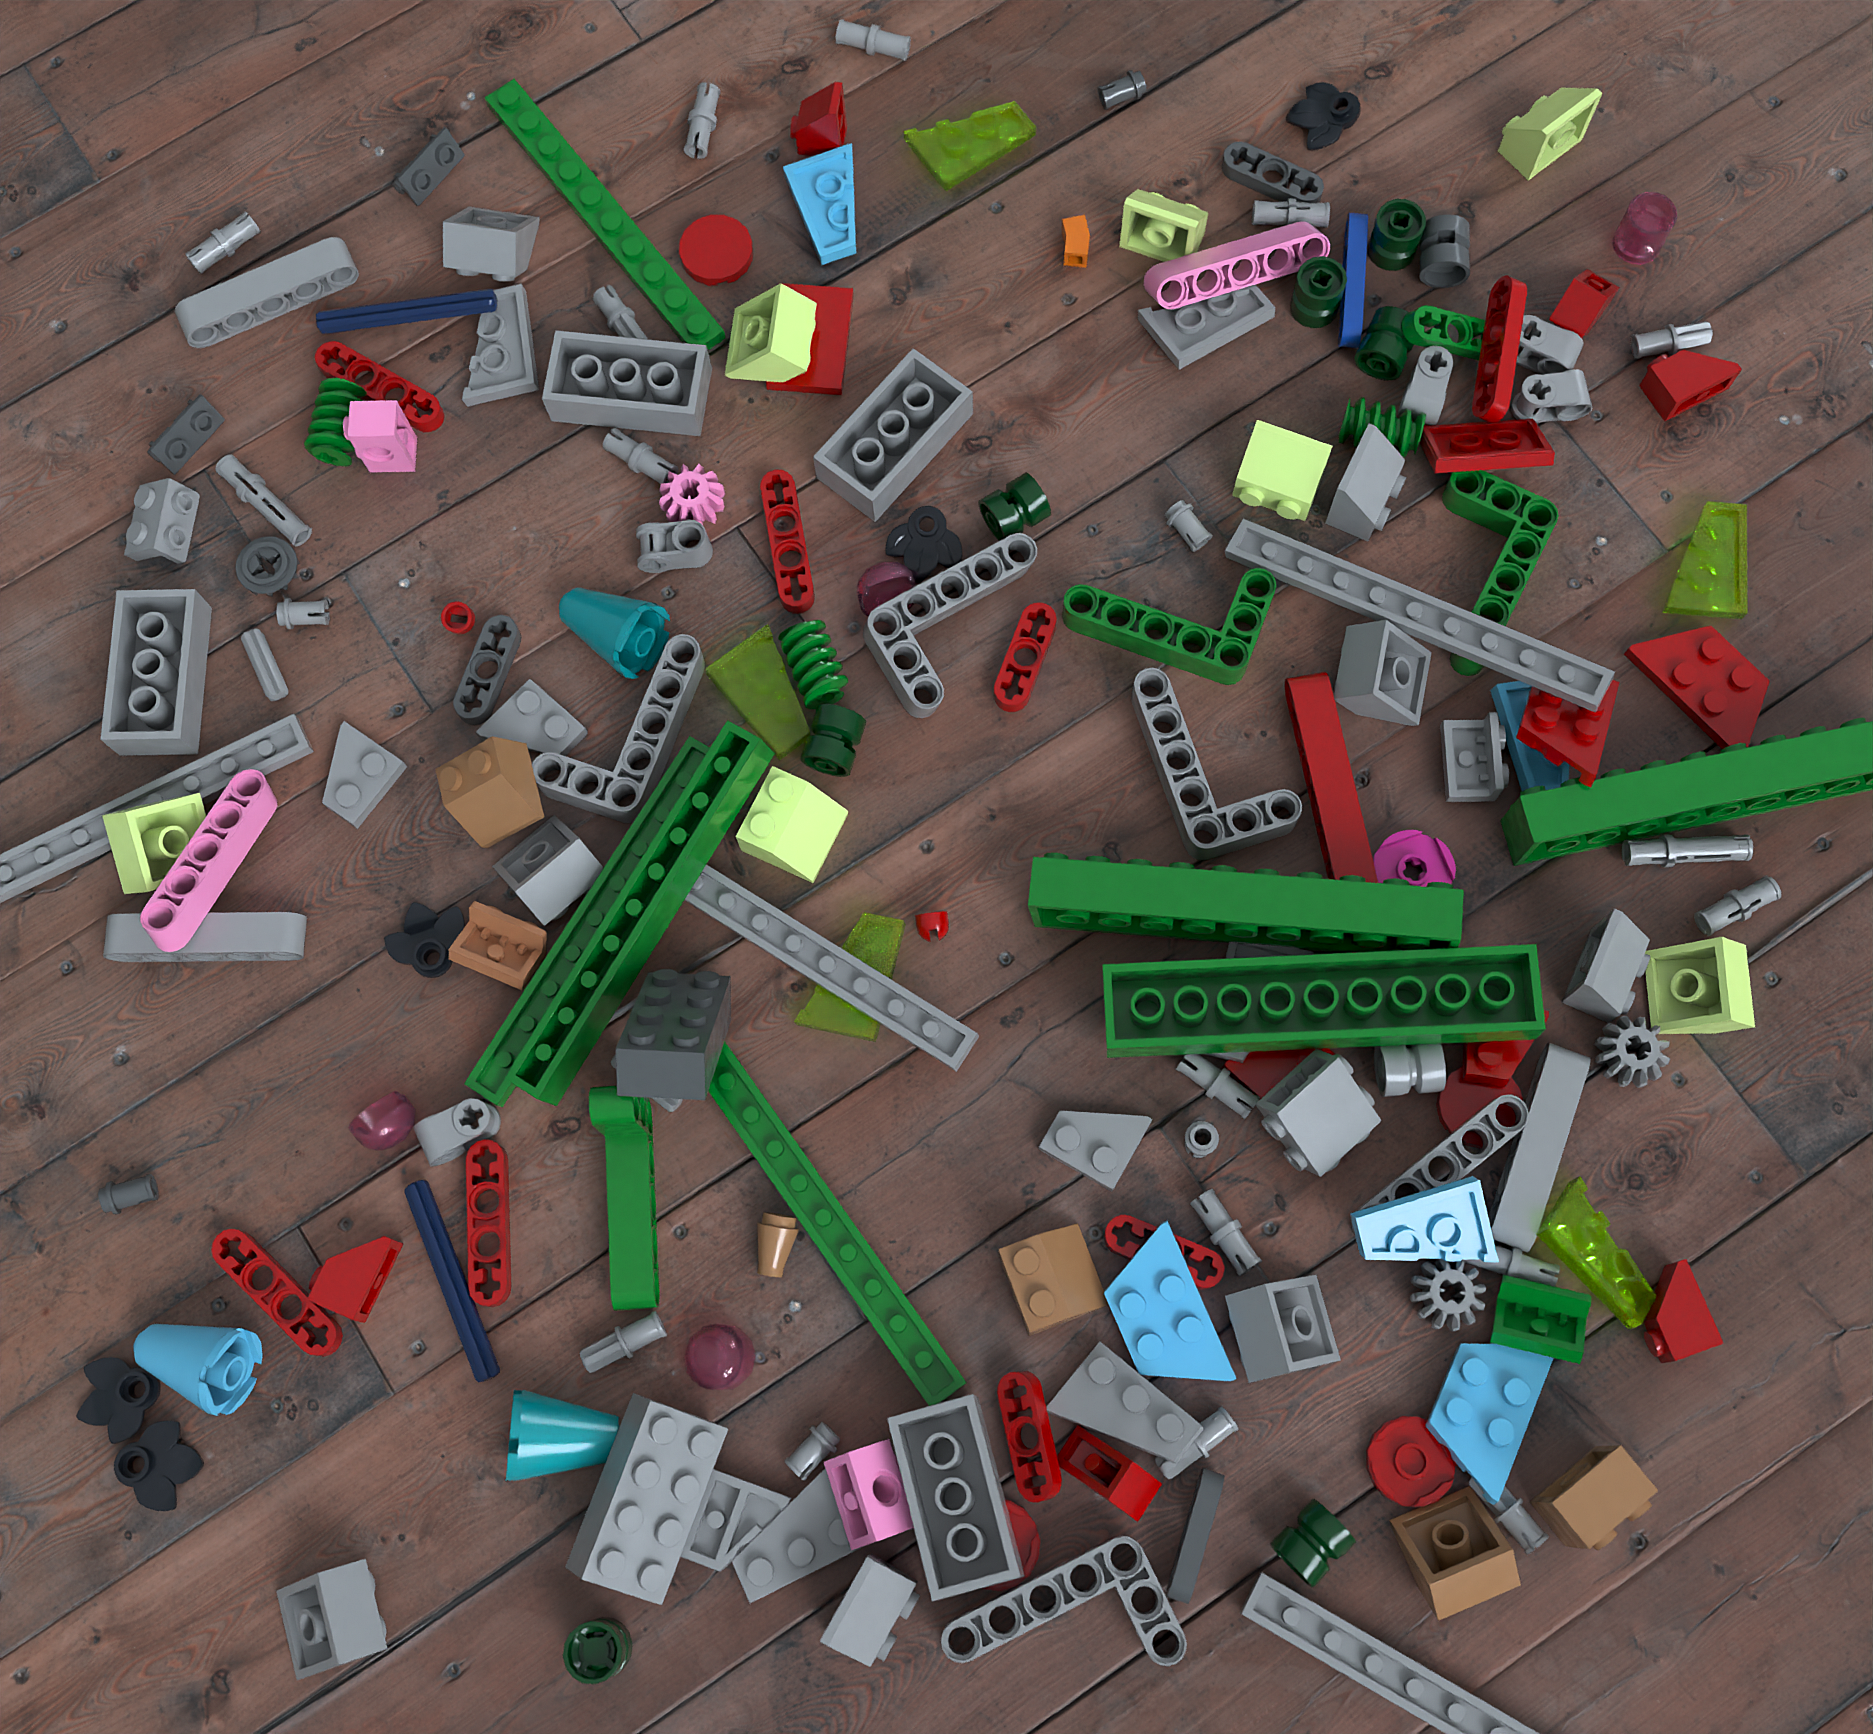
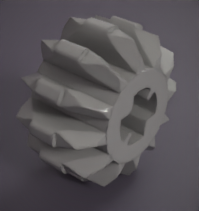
M1622 1016L1617 1019L1616 1025L1608 1023L1602 1028L1605 1037L1596 1039L1594 1045L1604 1051L1595 1057V1062L1599 1064L1607 1063L1609 1066L1604 1071V1077L1610 1078L1618 1074L1619 1087H1626L1632 1080L1637 1088H1642L1647 1085L1648 1079L1655 1081L1662 1076L1659 1067L1668 1065L1670 1058L1660 1051L1668 1048L1670 1042L1667 1040L1658 1041L1655 1037L1660 1032V1026L1655 1025L1647 1030L1645 1017H1638L1632 1023L1628 1016ZM1626 1047L1629 1050H1636L1638 1057L1635 1054H1627Z
M1436 1259V1267L1429 1262L1423 1263L1420 1268L1425 1277L1414 1276L1411 1279V1283L1422 1289V1292L1410 1295V1301L1415 1303L1423 1301L1425 1307L1418 1311L1417 1316L1422 1319L1433 1313L1431 1326L1434 1329H1440L1445 1320L1450 1331L1460 1329V1320L1467 1325L1473 1324L1476 1319L1471 1310L1482 1311L1485 1308V1304L1481 1300L1474 1298V1295L1486 1292V1286L1482 1284L1473 1286L1471 1282L1479 1274L1478 1270L1473 1268L1466 1273H1462L1464 1259H1461V1262L1453 1261L1451 1267L1449 1261H1444L1443 1259ZM1440 1285L1442 1287L1451 1285L1456 1291V1294L1451 1295V1297L1456 1300L1443 1301L1440 1293L1445 1290L1441 1289Z

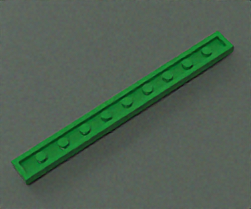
M512 79L484 97L487 106L680 341L687 344L706 345L707 350L726 339L722 327L519 83Z
M691 736L688 737L464 1085L499 1107L504 1106L516 1085L506 1080L505 1076L710 747Z
M724 1041L708 1092L927 1404L932 1406L943 1402L967 1384V1382Z

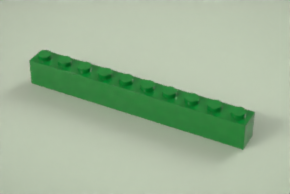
M728 720L726 721L505 1076L506 1080L540 1101L554 1106L559 1104L775 753L761 738Z

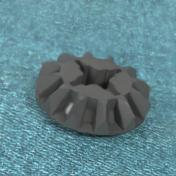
M262 537L253 540L242 549L236 561V575L243 587L256 596L258 594H267L272 597L273 593L280 589L287 590V585L292 578H297L296 569L300 562L292 546L283 539ZM263 558L265 561L274 564L273 567L276 574L272 576V574L269 575L264 571L260 559Z

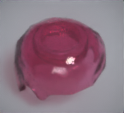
M879 562L867 568L859 578L856 587L859 605L863 614L869 617L871 611L876 607L915 587L916 583L911 570L899 562ZM914 603L908 604L907 608L910 609Z
M393 1091L362 1111L351 1121L348 1128L363 1147L375 1151L390 1149L403 1142L415 1125L416 1110L404 1094L401 1095L399 1092Z
M727 1324L703 1326L689 1339L684 1354L688 1376L693 1382L698 1383L699 1387L708 1390H731L739 1387L752 1374L756 1358L752 1340L740 1328Z

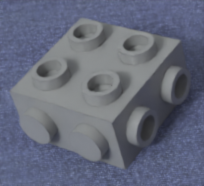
M1315 1049L1255 1104L1264 1116V1119L1261 1121L1263 1127L1272 1137L1280 1140L1285 1146L1286 1150L1283 1154L1287 1161L1296 1170L1301 1172L1305 1169L1319 1177L1325 1172L1334 1169L1339 1164L1340 1159L1356 1144L1363 1142L1370 1135V1131L1381 1122V1119L1372 1107L1375 1104L1374 1099L1363 1087L1356 1084L1351 1076L1354 1072L1353 1068L1345 1058L1337 1053L1331 1055Z

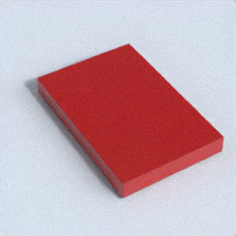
M782 283L817 303L814 318L816 325L812 333L810 346L811 360L807 371L785 382L766 381L767 390L842 395L854 299L853 288Z
M1534 419L1504 420L1497 423L1474 422L1424 426L1419 442L1435 473L1552 466L1554 464L1555 452Z

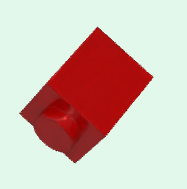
M834 82L801 101L799 115H793L790 129L791 139H796L798 155L815 156L844 146L847 121L843 84L841 82Z
M1586 269L1573 279L1549 320L1554 322L1557 327L1573 331L1581 338H1584L1620 287Z
M1682 350L1670 357L1664 354L1654 359L1647 366V373L1639 386L1665 422L1729 389L1742 369L1738 363Z
M383 1236L326 1259L324 1265L319 1266L310 1279L309 1290L311 1292L307 1300L351 1320L365 1323L402 1249L403 1243Z
M1687 1259L1665 1265L1643 1320L1647 1330L1644 1332L1647 1347L1653 1356L1659 1357L1661 1364L1674 1362L1724 1344Z
M1078 1425L1057 1455L1060 1468L1137 1522L1162 1485L1160 1481L1134 1461Z

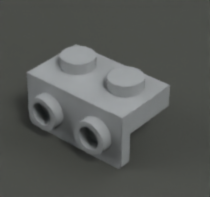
M171 478L140 485L134 497L135 508L131 525L126 532L127 543L124 555L135 561L163 556L177 564L186 562L200 495Z
M1489 712L1484 720H1443L1440 725L1446 802L1495 801L1509 783L1508 765L1502 763L1501 749L1505 747L1506 732L1504 725H1499L1498 713Z

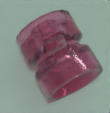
M1644 192L1632 199L1612 239L1616 254L1631 264H1646L1653 261L1659 255L1676 223L1677 209L1674 203L1665 195L1657 192Z

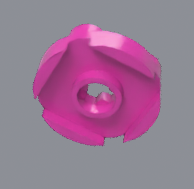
M1403 830L1389 836L1373 856L1378 883H1383L1386 879H1403L1408 881L1411 886L1427 887V884L1431 882L1452 884L1455 878V861L1448 847L1436 837L1432 839L1428 835H1423L1422 831ZM1406 862H1411L1413 867L1421 866L1423 872L1418 876V881H1413L1411 878L1404 876L1403 871L1406 869Z

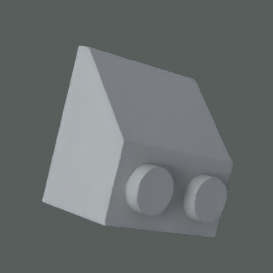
M475 207L463 209L443 221V267L456 269L457 274L464 276H476L480 272L492 274V279L497 281L515 280L517 276L528 268L539 228V217Z
M1370 423L1337 488L1325 524L1365 541H1369L1374 528L1382 531L1391 512V509L1385 507L1389 497L1397 499L1407 478L1400 475L1405 459L1382 432Z
M1388 620L1346 626L1337 679L1334 685V699L1356 715L1417 726L1420 722L1432 652Z
M555 815L492 866L544 926L551 920H556L563 916L573 901L582 894L588 893L603 870V866L580 838Z
M1613 909L1591 929L1561 1002L1607 1023H1610L1621 1014L1626 1015L1636 995L1635 992L1630 990L1635 977L1641 978L1650 960V955L1645 954L1650 939L1623 912Z
M1316 1275L1267 1283L1225 1296L1229 1310V1319L1233 1325L1241 1353V1363L1246 1371L1249 1383L1341 1360Z
M873 1553L866 1557L820 1642L871 1667L876 1657L884 1661L898 1637L890 1632L898 1616L907 1620L920 1597L919 1594L913 1591L918 1581Z
M366 1559L316 1573L276 1591L297 1680L387 1649L385 1640L386 1625L381 1615H379L374 1595L375 1580L372 1573L368 1570Z

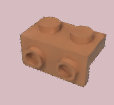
M473 901L469 907V922L448 949L449 960L523 990L546 957L547 933L532 922L522 921L503 913L494 906H486Z

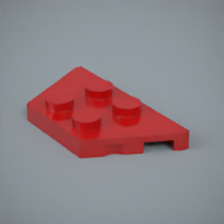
M1709 625L1633 644L1627 649L1624 655L1721 749L1738 743H1745L1748 748L1770 681L1715 628Z
M1612 680L1596 713L1531 686L1516 738L1530 748L1540 751L1546 759L1556 766H1560L1565 761L1582 773L1579 782L1585 786L1592 787L1597 776L1620 682Z

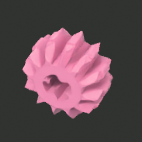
M683 464L681 474L677 475L669 471L667 476L669 483L660 484L659 489L663 496L660 498L659 504L661 510L667 512V520L669 522L696 520L702 525L703 521L707 520L715 524L717 520L715 512H723L725 507L722 499L725 492L723 485L717 483V475L713 470L705 473L704 468L698 464L693 471H689L688 467Z

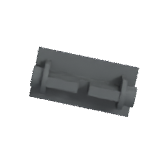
M443 127L437 135L432 134L429 137L430 141L416 155L417 157L400 173L394 175L395 181L392 183V186L402 195L406 192L418 207L465 156L446 127Z
M201 394L194 401L189 400L187 402L188 406L173 421L174 423L167 427L154 442L151 441L149 443L150 449L147 453L155 461L161 462L174 475L225 421Z

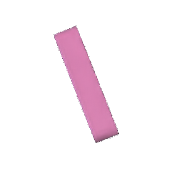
M1304 221L1296 222L1156 264L1147 271L1144 277V287L1163 308L1176 309L1298 272L1305 261L1313 257H1327L1330 252L1329 239L1310 223ZM1311 239L1309 245L1303 249L1304 244ZM1276 249L1274 256L1267 260L1269 254ZM1241 260L1240 265L1232 271L1234 264ZM1206 270L1205 276L1197 281L1198 275ZM1171 281V284L1167 288V290L1161 292L1163 285L1166 282Z
M243 770L231 779L142 910L140 923L160 950L165 952L178 951L190 941L276 811L277 799L266 778L258 770Z

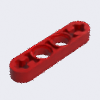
M1508 275L1499 278L1490 292L1472 402L1473 415L1490 423L1500 421L1505 416L1510 405L1527 297L1526 284Z
M329 341L317 349L315 362L327 379L340 378L355 383L359 373L371 371L374 373L372 381L366 385H359L367 392L366 396L362 397V399L366 401H385L386 394L390 390L400 388L404 390V396L397 402L411 427L422 432H432L442 425L444 411L434 395L340 342ZM340 357L343 364L347 367L346 371L335 362L328 364V360L330 358L337 360ZM415 402L416 406L423 411H428L431 408L433 413L430 416L423 414L420 417L412 405Z
M775 469L763 476L760 489L777 588L782 606L788 612L801 614L812 607L815 601V593L793 477L787 471ZM774 484H782L785 504L777 505ZM782 516H789L795 520L794 527L786 532L776 530L774 523ZM787 551H796L801 555V560L797 565L787 567L780 563L781 555ZM798 577L800 591L802 592L801 600L794 601L790 578Z
M483 1139L471 1145L466 1155L468 1289L474 1302L493 1308L500 1306L508 1299L512 1287L508 1156L504 1148L492 1140ZM489 1149L490 1153L497 1156V1161L491 1162L489 1165V1176L494 1179L499 1177V1182L484 1181L477 1184V1178L486 1179L485 1167L478 1164L477 1159L484 1157L485 1150ZM494 1190L499 1196L497 1208L491 1213H481L477 1206L478 1197L484 1191ZM489 1232L496 1233L500 1239L498 1251L491 1256H483L478 1249V1242L481 1236ZM480 1262L484 1264L501 1262L500 1269L491 1267L492 1280L500 1283V1290L493 1291L491 1299H488L486 1293L480 1292V1285L488 1282V1270L484 1268L479 1269L478 1264Z
M228 1229L216 1236L211 1248L212 1257L216 1263L304 1352L309 1355L324 1357L331 1355L339 1348L343 1337L339 1324L322 1306L307 1300L309 1293L251 1235L241 1230ZM242 1241L238 1246L239 1251L245 1257L252 1260L245 1264L237 1257H226L230 1252L227 1246L228 1242ZM268 1266L273 1273L272 1282L266 1289L257 1290L252 1283L253 1274L259 1267ZM296 1295L301 1300L302 1308L298 1316L288 1320L281 1313V1304L288 1296ZM309 1321L316 1328H328L329 1330L325 1334L328 1340L327 1344L313 1345L312 1343L316 1339L315 1334L309 1328L302 1327L301 1325Z

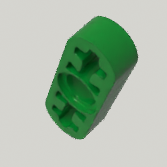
M1428 305L1416 308L1404 316L1402 331L1410 343L1426 348L1441 346L1451 354L1479 360L1485 326L1484 319ZM1449 323L1454 325L1458 331L1457 343L1452 341L1448 335ZM1424 326L1429 328L1434 326V328L1425 331ZM1481 335V339L1476 338L1472 340V338Z

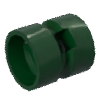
M1394 199L1380 207L1368 242V255L1377 267L1386 271H1398L1412 263L1426 226V216L1422 208L1415 202L1407 199Z
M1321 256L1305 261L1299 268L1290 301V310L1294 319L1301 325L1309 328H1322L1329 325L1336 318L1347 283L1346 271L1340 263L1332 258Z
M1393 306L1380 307L1375 311L1368 326L1367 335L1363 337L1354 357L1356 365L1362 372L1373 378L1385 381L1395 380L1400 377L1408 359L1407 353L1412 351L1414 346L1405 338L1402 331V320L1408 311Z
M1027 472L1007 483L1005 492L997 489L978 501L981 515L989 530L998 541L1012 534L1023 533L1024 525L1033 527L1051 516V508L1043 490Z
M820 704L816 708L810 726L814 735H810L806 739L800 757L801 762L809 768L827 775L847 777L851 773L856 757V751L852 747L860 744L866 720L860 714L845 707Z
M1312 1499L1299 1512L1297 1516L1299 1526L1297 1528L1286 1526L1270 1543V1546L1279 1557L1311 1588L1330 1570L1327 1559L1330 1557L1338 1560L1356 1543L1355 1538L1343 1524L1315 1499Z
M601 1617L579 1625L569 1634L564 1643L563 1659L566 1669L574 1679L585 1684H597L617 1675L626 1667L631 1658L633 1644L630 1632L623 1623L614 1618Z

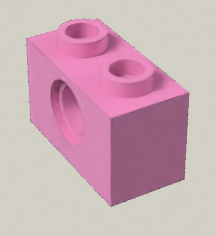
M397 400L350 401L349 416H345L343 420L344 436L346 440H350L355 448L356 456L362 459L370 473L415 472L417 436Z
M889 1439L847 1452L824 1462L851 1550L914 1528L899 1471L898 1460Z

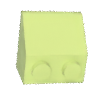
M1560 88L1549 97L1546 95L1542 96L1533 104L1528 113L1521 118L1515 116L1506 124L1502 131L1504 136L1498 152L1527 180H1530L1583 139L1603 93L1597 88Z
M1137 189L1126 198L1124 203L1120 247L1163 262L1196 253L1205 234L1208 212L1200 210L1192 204H1182L1167 199L1159 193H1149Z
M780 283L736 307L725 376L731 379L785 382L806 372L811 360L810 346L812 333L816 325L814 318L817 303Z
M1257 420L1236 478L1232 496L1240 498L1243 503L1250 506H1263L1275 510L1284 518L1306 521L1321 483L1332 445Z
M772 766L736 835V839L741 851L814 883L849 813L811 783Z
M200 793L102 815L124 894L150 892L159 887L206 818Z
M1717 937L1645 952V954L1650 955V960L1645 970L1651 1028L1655 1025L1660 1026L1658 1034H1713L1755 1027L1746 945L1725 937Z

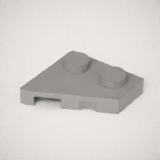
M529 679L476 733L483 741L493 736L527 743L529 752L534 751L540 754L552 752L566 756L588 734V731L536 683Z
M344 721L340 725L322 803L329 810L358 829L407 766L402 760Z
M1059 1111L1042 1140L1039 1150L1112 1192L1153 1119L1148 1116Z
M713 1469L680 1557L719 1572L723 1571L790 1504L791 1497Z

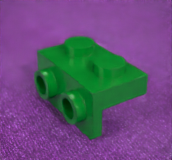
M1505 1275L1502 1277L1495 1302L1490 1343L1580 1364L1584 1353L1586 1319L1591 1307L1592 1297L1588 1294Z

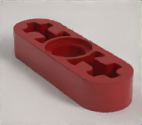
M1037 602L1030 604L1022 612L994 685V699L998 707L1004 711L1017 712L1027 705L1056 630V613L1052 607L1045 603ZM1038 616H1043L1046 625L1040 626L1037 640L1030 638L1032 634V621H1036ZM1024 648L1032 650L1037 656L1036 661L1029 666L1019 665L1014 659V655L1018 650ZM1015 674L1020 677L1018 682V693L1020 695L1015 694L1012 699L1005 698L1006 691L1003 689L1009 690L1011 688Z
M1119 1215L1111 1219L1106 1226L1104 1232L1105 1244L1114 1254L1131 1260L1140 1245L1127 1241L1124 1247L1117 1245V1236L1112 1234L1113 1228L1121 1229L1124 1224L1131 1226L1130 1234L1142 1240L1144 1231L1153 1234L1157 1227L1129 1215ZM1174 1234L1183 1256L1184 1248L1192 1251L1187 1259L1200 1263L1204 1257L1211 1260L1210 1268L1216 1271L1215 1276L1208 1275L1202 1281L1197 1278L1198 1271L1188 1266L1197 1289L1206 1290L1218 1284L1224 1275V1263L1219 1254Z
M1029 1371L1010 1372L1001 1378L997 1388V1395L1017 1488L1021 1496L1027 1501L1033 1503L1046 1501L1054 1498L1059 1493L1062 1477L1042 1386L1036 1375ZM1019 1386L1026 1387L1027 1394L1021 1397H1014L1013 1389ZM1028 1409L1032 1410L1033 1415L1017 1417V1412ZM1026 1423L1032 1424L1038 1432V1442L1033 1449L1026 1447L1021 1440V1429ZM1041 1454L1042 1460L1027 1463L1026 1457ZM1044 1475L1046 1484L1034 1486L1032 1477Z

